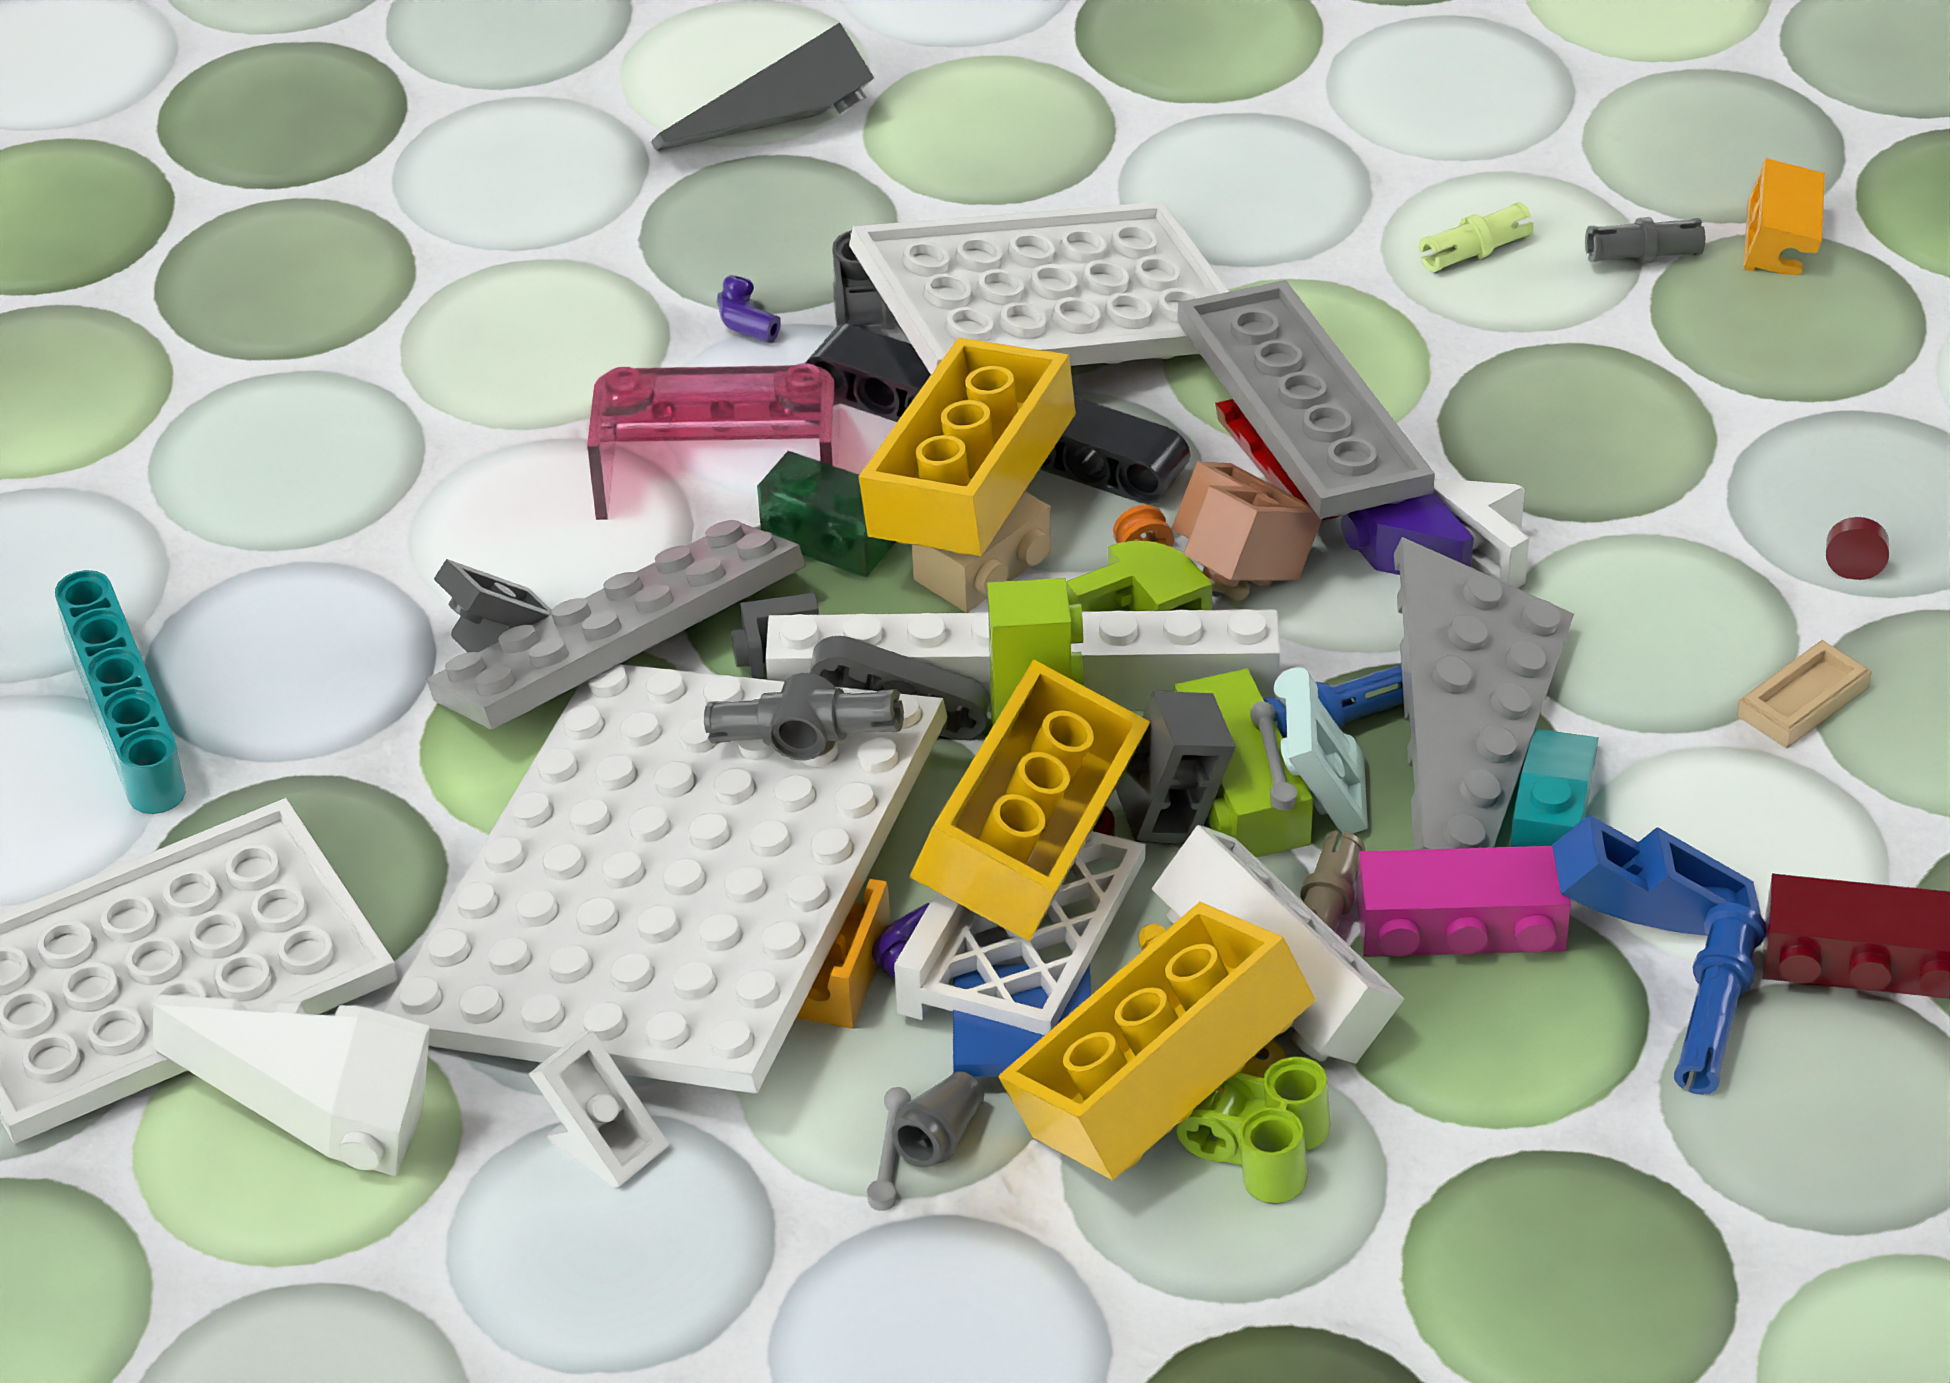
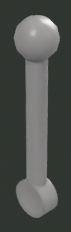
M1260 701L1252 706L1250 719L1260 728L1274 784L1270 791V803L1275 809L1289 810L1296 804L1297 790L1295 786L1286 782L1272 727L1276 714L1275 709L1270 703Z
M901 1087L891 1088L884 1096V1105L889 1113L878 1177L867 1189L868 1204L878 1211L888 1210L896 1202L895 1187L891 1183L896 1148L892 1141L891 1131L895 1124L896 1112L900 1107L911 1101L909 1092Z

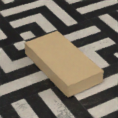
M1821 640L1739 700L1737 716L1787 749L1869 688L1872 671L1824 640Z

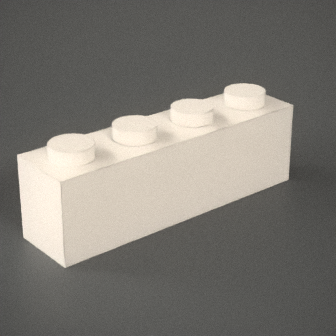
M1197 825L1152 887V890L1170 907L1166 916L1173 924L1200 901L1285 938L1316 999L1313 1004L1294 1020L1291 1026L1295 1029V1032L1291 1038L1299 1048L1319 1061H1325L1330 1056L1357 1064L1405 999L1234 837Z

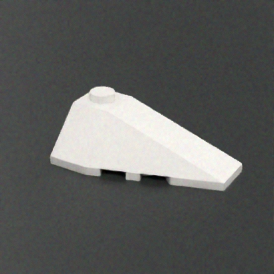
M158 994L153 1004L154 1050L325 1156L343 1161L356 1169L375 1170L392 1176L397 1175L423 1114L430 1025L363 1006L339 1005L335 1015L304 1014L301 1003L278 1002L274 1012L247 1010L236 999Z

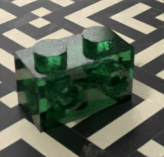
M788 450L757 485L760 529L799 544L803 556L867 578L896 543V541L868 537L859 474Z

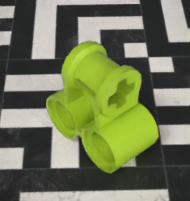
M1290 1057L1279 1060L1269 1067L1265 1072L1264 1078L1239 1072L1221 1084L1194 1108L1192 1114L1185 1121L1178 1124L1176 1131L1178 1139L1189 1152L1197 1157L1208 1161H1223L1242 1166L1246 1190L1254 1198L1267 1203L1290 1201L1300 1195L1306 1187L1308 1177L1306 1150L1319 1146L1329 1136L1331 1124L1327 1076L1324 1069L1317 1062L1304 1057ZM1221 1087L1225 1088L1223 1093L1219 1092L1218 1089ZM1213 1136L1218 1137V1140L1213 1141Z

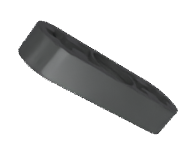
M847 636L827 637L818 642L813 649L810 673L824 677L834 687L884 691L886 689L883 685L886 683L904 681L916 689V691L909 695L928 697V694H931V697L943 698L948 718L939 734L940 736L954 740H966L979 735L986 726L989 701L988 692L981 683L974 679ZM838 665L843 666L841 671L836 670ZM868 674H872L871 682H867Z

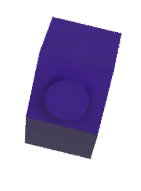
M1434 492L1433 494L1406 499L1400 503H1388L1353 511L1341 518V529L1348 546L1353 550H1358L1374 570L1400 575V571L1395 570L1394 552L1402 537L1468 567L1472 566L1474 537Z

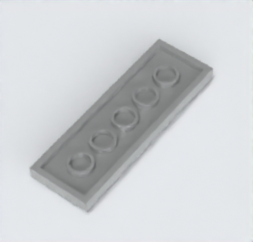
M1286 280L1178 302V324L1319 519L1343 516L1357 510L1388 503H1400L1406 499L1433 494L1435 478L1433 470Z
M727 520L714 524L706 530L705 537L687 546H675L663 550L655 556L654 563L636 572H624L612 576L604 582L603 589L585 598L570 599L556 605L551 611L552 615L537 623L513 627L499 636V642L480 652H468L452 658L446 663L445 670L426 679L433 700L493 730L806 567L800 546L737 520Z

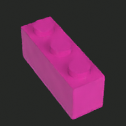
M1552 846L1359 851L1356 898L1363 957L1566 951L1571 901L1570 898L1561 895Z

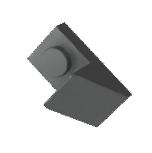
M449 559L445 560L433 579L452 597L448 605L460 615V618L453 627L451 636L467 653L480 652L499 642V636L513 627L533 625L552 615V609L530 588Z

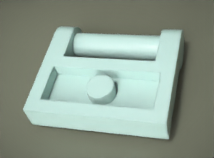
M1294 667L1284 671L1276 679L1273 689L1280 702L1286 707L1287 737L1281 740V752L1287 769L1293 776L1300 775L1309 787L1317 811L1321 815L1328 814L1342 834H1344V831L1353 834L1368 829L1363 750L1351 735L1342 733L1318 698L1317 685L1309 672L1301 667Z

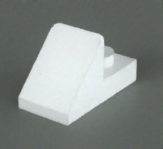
M1450 479L1434 480L1433 492L1474 537L1472 567L1513 587L1519 588L1525 585L1530 538L1521 530L1524 488L1517 484Z
M592 1030L577 1034L529 1073L561 1120V1123L546 1135L550 1142L611 1186L619 1187L670 1145Z

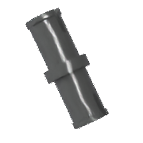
M1644 217L1636 219L1634 224L1599 227L1593 225L1588 226L1586 229L1585 251L1586 254H1589L1588 260L1591 263L1602 260L1636 258L1639 263L1654 262L1656 256L1700 255L1705 248L1704 226L1701 227L1702 220L1700 218L1654 222L1652 218Z

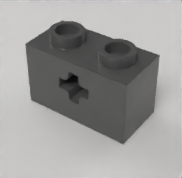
M1152 691L1142 716L1150 721V724L1115 790L1135 842L1185 843L1197 825H1204L1236 746L1213 693Z

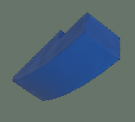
M1589 814L1552 844L1561 895L1595 911L1635 924L1671 932L1707 936L1704 931L1705 917L1709 909L1718 904H1741L1752 908L1761 915L1754 882L1751 879L1659 827H1656L1638 842Z

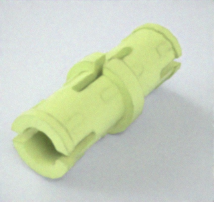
M1516 202L1511 204L1510 207L1483 217L1478 214L1461 219L1457 227L1433 236L1421 238L1419 252H1425L1430 249L1435 252L1421 257L1422 262L1429 271L1436 272L1443 267L1472 256L1478 257L1479 260L1490 256L1495 247L1519 238L1531 236L1533 233V222L1519 225L1517 222L1531 217V214L1523 203Z

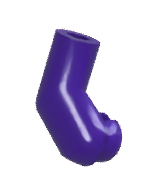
M736 275L727 276L723 280V291L717 294L716 301L723 324L730 330L773 343L781 328L780 317L754 307V302L750 299L754 290L751 280Z
M930 903L922 905L891 923L874 943L872 958L877 966L885 967L889 976L895 978L894 964Z

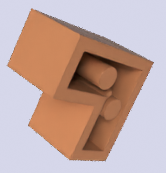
M1197 462L1171 529L1189 539L1183 554L1204 565L1202 573L1207 578L1227 586H1237L1239 580H1247L1261 586H1271L1273 580H1299L1322 519H1319L1309 504L1232 463Z

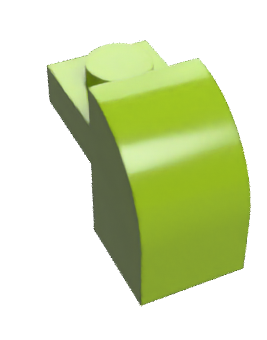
M1128 541L1108 546V566L1066 581L1069 604H1081L1082 612L1212 610V583L1182 552L1156 542Z

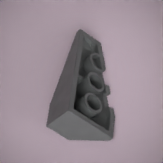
M839 22L661 131L651 143L656 151L820 115L833 106L841 114L866 98L862 88L874 79V76Z

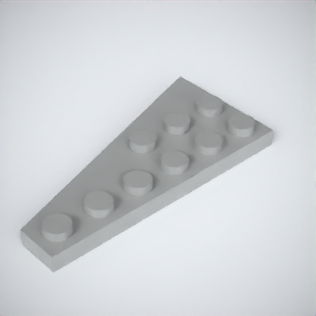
M1402 537L1394 552L1395 570L1400 571L1401 588L1397 593L1398 613L1403 614L1404 638L1400 643L1405 720L1410 721L1411 740L1407 746L1408 766L1413 767L1415 792L1410 799L1414 850L1494 848L1574 613Z

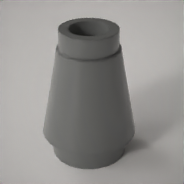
M957 1071L900 1107L896 1112L895 1124L891 1131L892 1141L897 1151L907 1161L921 1167H929L935 1163L949 1160L977 1112L978 1107L984 1101V1090L979 1081L966 1072Z

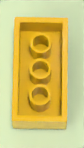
M958 337L858 476L868 537L896 541L901 544H914L948 550L957 554L982 556L1076 415L1069 354Z
M1033 659L933 825L909 877L1030 942L1126 771L1150 721Z
M1199 901L998 1075L1034 1139L1101 1175L1115 1180L1122 1172L1137 1164L1143 1154L1175 1125L1185 1121L1192 1114L1194 1108L1221 1084L1237 1075L1244 1067V1064L1275 1036L1290 1028L1294 1020L1313 1004L1316 999L1284 937Z

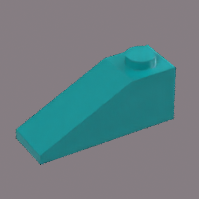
M1534 729L1521 773L1513 815L1510 847L1552 846V844L1586 817L1599 737Z

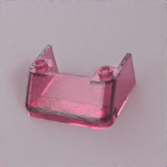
M805 363L787 366L617 367L603 374L594 384L587 443L596 520H608L616 442L819 438L824 516H836L840 407L833 377L826 370Z

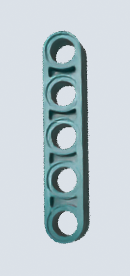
M94 570L76 571L66 575L58 582L55 588V598L66 643L127 799L131 806L141 813L157 814L171 810L183 800L186 794L175 738L112 584L105 574Z

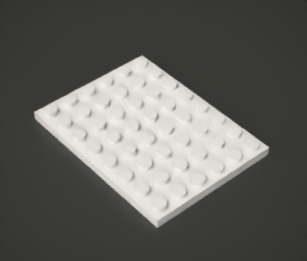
M618 664L581 683L383 1012L430 1025L428 1046L542 1063L577 1034L592 1030L622 1074L758 1094L948 718L943 698L900 694L899 700H902L904 708V722L901 731L849 733L842 741L826 742L823 752L816 758L801 761L782 756L773 749L772 745H766L762 739L712 744L708 739L709 733H706L704 728V710L708 702H736L760 699L764 693L781 692L785 681ZM841 688L844 691V693L851 694L877 692L869 690Z

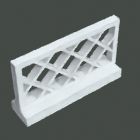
M1092 831L1071 867V871L1078 881L1062 885L1047 910V914L1054 924L1036 930L1030 942L1006 930L1010 939L980 948L974 939L975 934L998 927L999 925L936 892L894 964L897 1014L923 1020L930 1006L950 1011L954 1009L1046 1035L1057 1025L1066 1005L1081 981L1145 860V844ZM1099 858L1121 862L1118 868L1094 876L1091 875L1084 863ZM1088 897L1091 899L1096 910L1072 919H1068L1060 907ZM1066 941L1073 952L1071 956L1044 964L1036 950ZM1022 955L1030 968L1007 977L999 978L992 965ZM974 970H978L985 981V984L970 989L947 985L950 978ZM1041 986L1048 995V999L1043 1009L1016 1003L1010 995Z

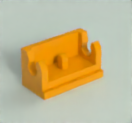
M1765 158L1748 199L1743 269L1754 272L1755 268H1760L1787 275H1798L1803 272L1802 262L1796 259H1786L1780 253L1788 248L1797 249L1799 252L1805 253L1818 252L1822 242L1825 173Z
M869 879L863 897L865 904H853L796 1018L853 1029L877 969V965L872 958L873 945L887 926L891 924L888 882Z

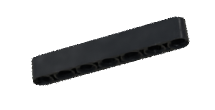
M848 324L837 326L803 365L804 379L809 387L818 395L894 422H898L931 376L912 344ZM1074 397L1076 415L1040 467V470L1139 503L1151 504L1158 502L1189 463L1191 454L1185 439L1177 431L1167 426Z

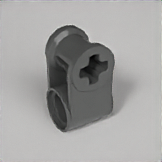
M852 231L839 235L833 242L832 247L836 327L842 324L854 326L883 324L885 329H895V318L849 246Z

